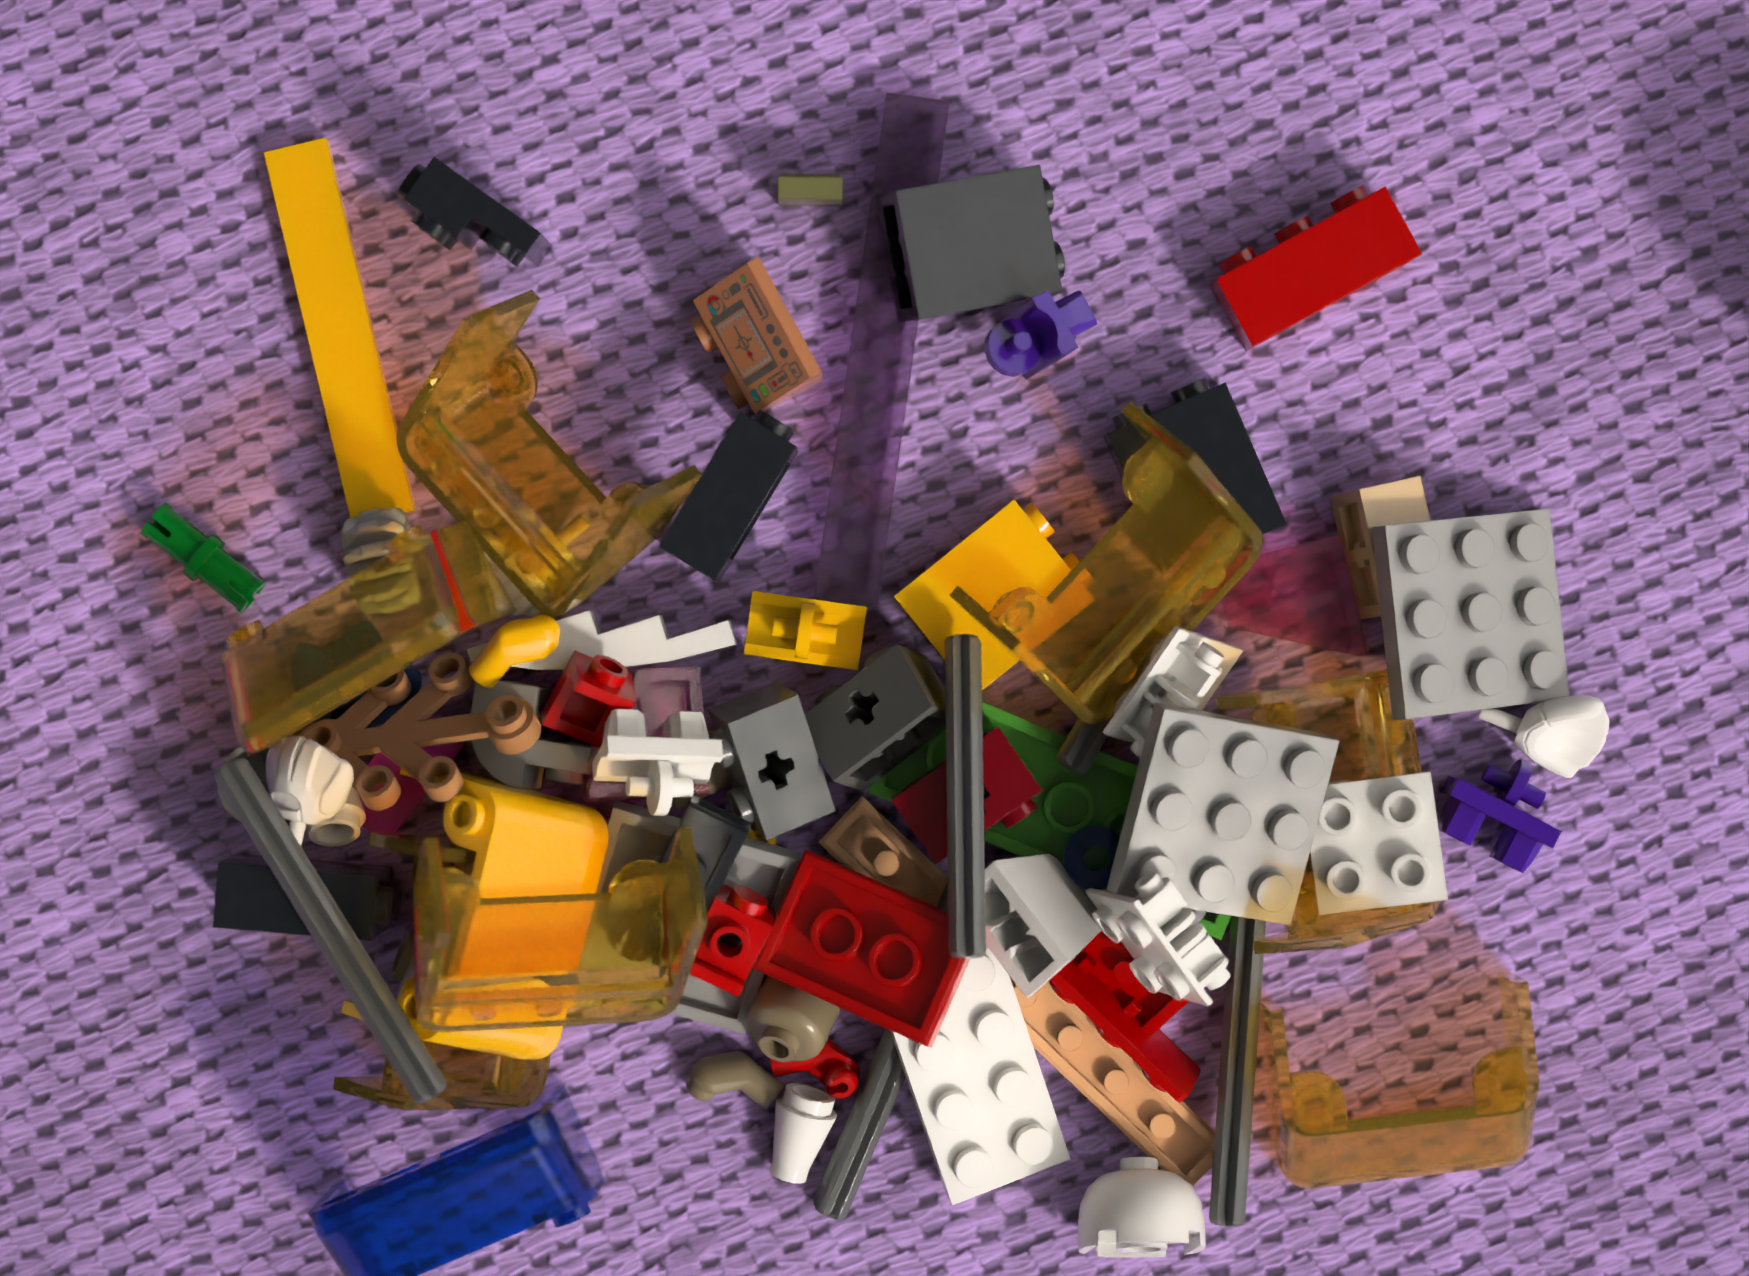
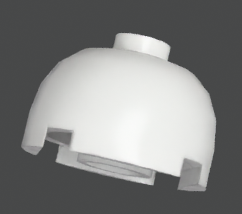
M1129 1157L1120 1159V1171L1099 1176L1087 1188L1080 1203L1078 1219L1079 1253L1085 1254L1095 1247L1096 1256L1166 1257L1167 1244L1184 1243V1255L1205 1250V1221L1201 1201L1196 1191L1179 1174L1158 1170L1157 1158Z

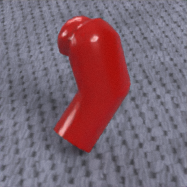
M829 1038L821 1052L809 1060L778 1062L770 1058L774 1077L808 1071L827 1087V1093L834 1098L841 1099L851 1096L859 1085L860 1069L856 1060Z

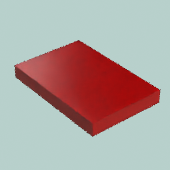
M805 849L775 916L774 927L757 957L753 969L926 1047L932 1048L970 959L955 958L949 952L947 911Z

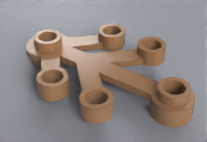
M445 653L438 656L430 664L428 674L431 681L382 726L366 728L387 706L402 702L411 691L410 680L402 666L396 662H384L373 668L367 678L370 690L338 719L317 721L306 727L298 736L311 739L330 750L339 758L347 760L353 767L354 780L352 787L357 790L369 809L379 811L387 809L396 803L401 794V787L388 767L383 765L369 767L357 756L382 753L419 781L431 800L437 802L448 801L454 798L463 787L461 773L451 758L445 756L433 758L420 747L489 738L497 751L503 754L513 755L522 753L531 748L541 734V724L531 704L525 699L514 695H503L493 700L484 712L427 720L451 697L465 692L472 682L469 667L464 658L457 653ZM457 671L453 676L444 678L449 673ZM393 680H396V681H395L393 684H391L390 686L383 687V686H384L385 684H387L388 682L393 681ZM448 775L443 781L434 783L437 778ZM385 784L380 790L371 792L376 786Z

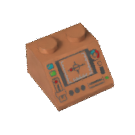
M759 256L747 262L693 299L700 314L689 321L707 354L718 348L720 349L731 369L729 372L721 375L720 378L738 410L750 404L755 415L759 409L766 412L823 380L821 369Z

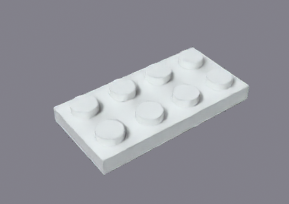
M986 945V952L983 957L970 959L932 1048L890 1030L944 1190L952 1205L1070 1160L1011 978Z

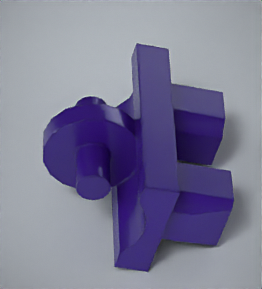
M1049 290L1031 298L999 321L989 331L985 339L984 352L987 361L997 372L1013 377L1023 374L1025 380L1079 348L1075 341L1076 336L1097 325V321L1080 290L1056 302Z
M1521 758L1514 763L1509 772L1491 763L1486 766L1481 780L1499 789L1496 797L1460 778H1454L1450 775L1440 791L1447 795L1448 798L1439 818V831L1470 846L1486 816L1505 825L1489 856L1518 872L1524 873L1537 857L1543 845L1554 848L1562 832L1514 807L1521 800L1538 809L1546 796L1545 791L1528 783L1533 765Z

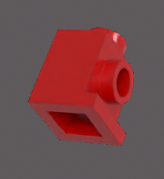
M722 884L692 940H688L682 952L681 970L739 997L744 988L745 980L774 927L775 909L767 906L768 901L766 898L749 887L734 885L733 888ZM725 933H734L741 938L742 942L740 945H735L720 936Z

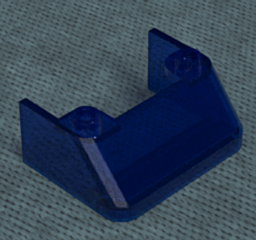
M563 1087L552 1093L541 1110L350 1191H348L344 1181L332 1185L308 1211V1215L318 1238L344 1276H418L550 1219L553 1220L557 1228L583 1218L591 1213L588 1202L598 1196L605 1178L566 1087Z

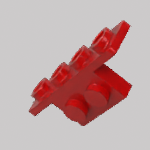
M1101 930L1066 966L1049 980V983L1062 1000L1075 1004L1095 1023L1098 1033L1108 1044L1121 1048L1141 1067L1145 1078L1153 1087L1162 1092H1167L1177 1102L1181 1103L1190 1095L1201 1070L1159 1028L1189 1001L1185 999L1177 1001L1168 994L1158 991L1154 994L1148 991L1132 973L1129 964L1134 958L1121 941L1119 943L1113 942Z

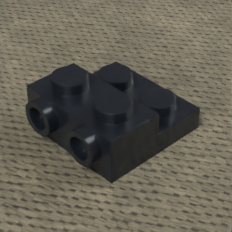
M435 157L432 158L426 168L421 164H417L409 172L398 189L397 196L417 211L411 222L450 251L457 241L472 250L479 239H481L489 248L516 267H518L523 258H526L538 267L552 247L541 232Z

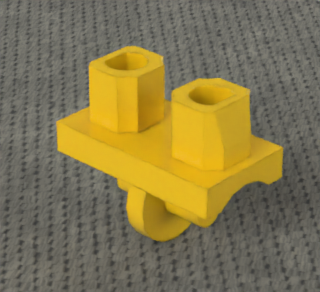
M752 591L744 654L858 670L867 607Z

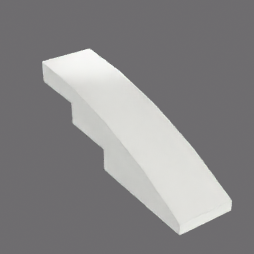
M588 610L556 621L560 628L559 644L556 650L549 656L540 660L511 665L510 667L535 670H564L574 650L590 657L605 655L617 660L624 667L673 661L737 645L738 642L731 620L669 638L662 615L601 633L595 611ZM487 643L467 649L471 662L475 660Z

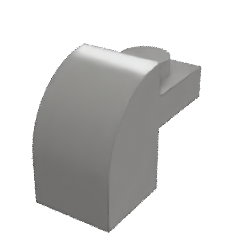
M500 679L494 687L487 688L475 682L471 713L486 711L489 704L500 696L514 695L525 699L531 704L541 724V734L537 742L531 748L519 754L508 755L497 751L489 738L471 740L481 764L493 777L502 783L518 789L541 788L544 767H546L545 779L564 783L583 784L584 774H593L592 762L600 749L599 747L549 738L550 728L542 725L541 711L554 687Z

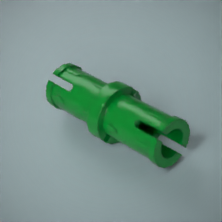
M167 502L162 504L152 514L151 518L155 521L152 524L149 521L146 522L140 534L146 539L149 538L184 566L182 573L192 581H196L198 578L235 606L236 610L241 614L254 602L255 598L252 596L255 593L260 594L267 584L264 579L257 577L223 550L225 542L216 535L208 538L175 512Z

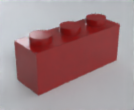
M1361 185L1331 202L1330 205L1335 214L1313 226L1307 215L1274 233L1279 245L1257 256L1252 246L1218 264L1223 275L1216 278L1210 286L1246 351L1422 255L1419 246L1386 186L1369 195L1365 186Z

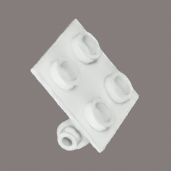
M1175 626L1171 633L1155 646L1151 653L1149 665L1134 687L1124 693L1118 700L1114 709V716L1103 730V733L1110 737L1132 742L1130 750L1141 758L1154 703L1202 711L1243 650L1240 647Z
M1431 771L1349 782L1348 780L1328 782L1310 850L1319 915L1448 900Z
M1156 871L1144 875L1135 884L1139 894L1134 898L1089 888L1086 891V894L1097 907V910L1092 914L1095 922L1109 939L1115 943L1120 941L1134 958L1129 964L1132 973L1148 991L1154 994L1157 991L1168 994L1177 1001L1185 999L1205 1006L1213 1003L1203 988L1207 986L1209 990H1214L1228 981L1230 973L1226 967L1229 961L1210 935H1206V929L1201 923L1188 927L1195 919V914L1191 908L1183 909L1187 903L1168 877L1160 878Z

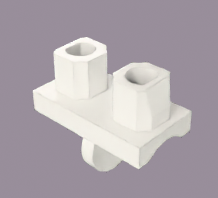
M615 709L611 711L605 722L602 746L592 762L593 781L626 782L627 796H646L649 813L652 816H666L670 810L673 797L691 798L694 784L707 785L714 763L721 762L723 759L722 740L709 739L704 716L701 712L679 711L670 714L664 723L665 737H646L644 713L634 709Z

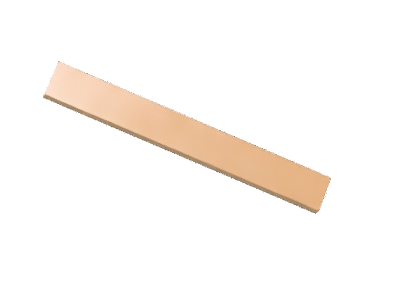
M863 795L818 841L841 864L850 865L858 873L937 907L947 884L948 876ZM1011 978L1033 1047L1148 1157L1157 1158L1158 1166L1162 1170L1179 1174L1194 1186L1213 1166L1215 1131L1184 1101L1179 1103L1167 1092H1162L1153 1087L1145 1078L1141 1067L1121 1048L1108 1044L1098 1033L1095 1023L1075 1004L1062 1000L1054 992L1049 981L1032 996L1026 998Z

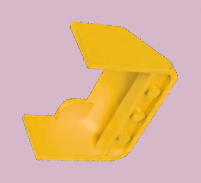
M401 768L400 774L412 777ZM458 769L463 777V787L454 798L445 802L443 811L444 828L453 843L475 851L476 856L446 978L434 974H418L419 995L422 998L418 1017L415 1004L414 976L401 988L397 1002L422 1041L514 1059H542L553 1052L562 1034L608 846V827L603 816L589 806L531 789L514 788L497 779ZM448 775L437 778L434 783L443 781ZM344 1000L341 1013L364 1021L354 1003Z

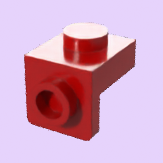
M574 650L541 711L542 725L600 748L603 741L605 722L611 711L615 709H632L636 702L633 674L629 673L620 662L605 655L590 657Z

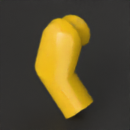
M542 614L535 615L532 618L504 623L469 666L471 677L481 686L492 688L499 682L511 665L546 658L556 650L559 644L560 628L554 618Z

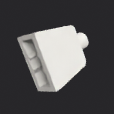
M1050 854L997 860L985 869L986 945L1026 998L1032 996L1056 975L1101 931L1092 915L1096 911L1094 903L1086 894L1089 886L1081 881L1073 880L1058 859Z

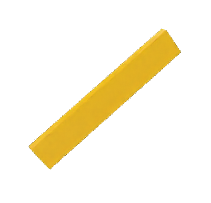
M321 138L263 152L350 518L358 516L360 512L375 508L388 509L395 507L401 508L406 514L417 511L329 140Z

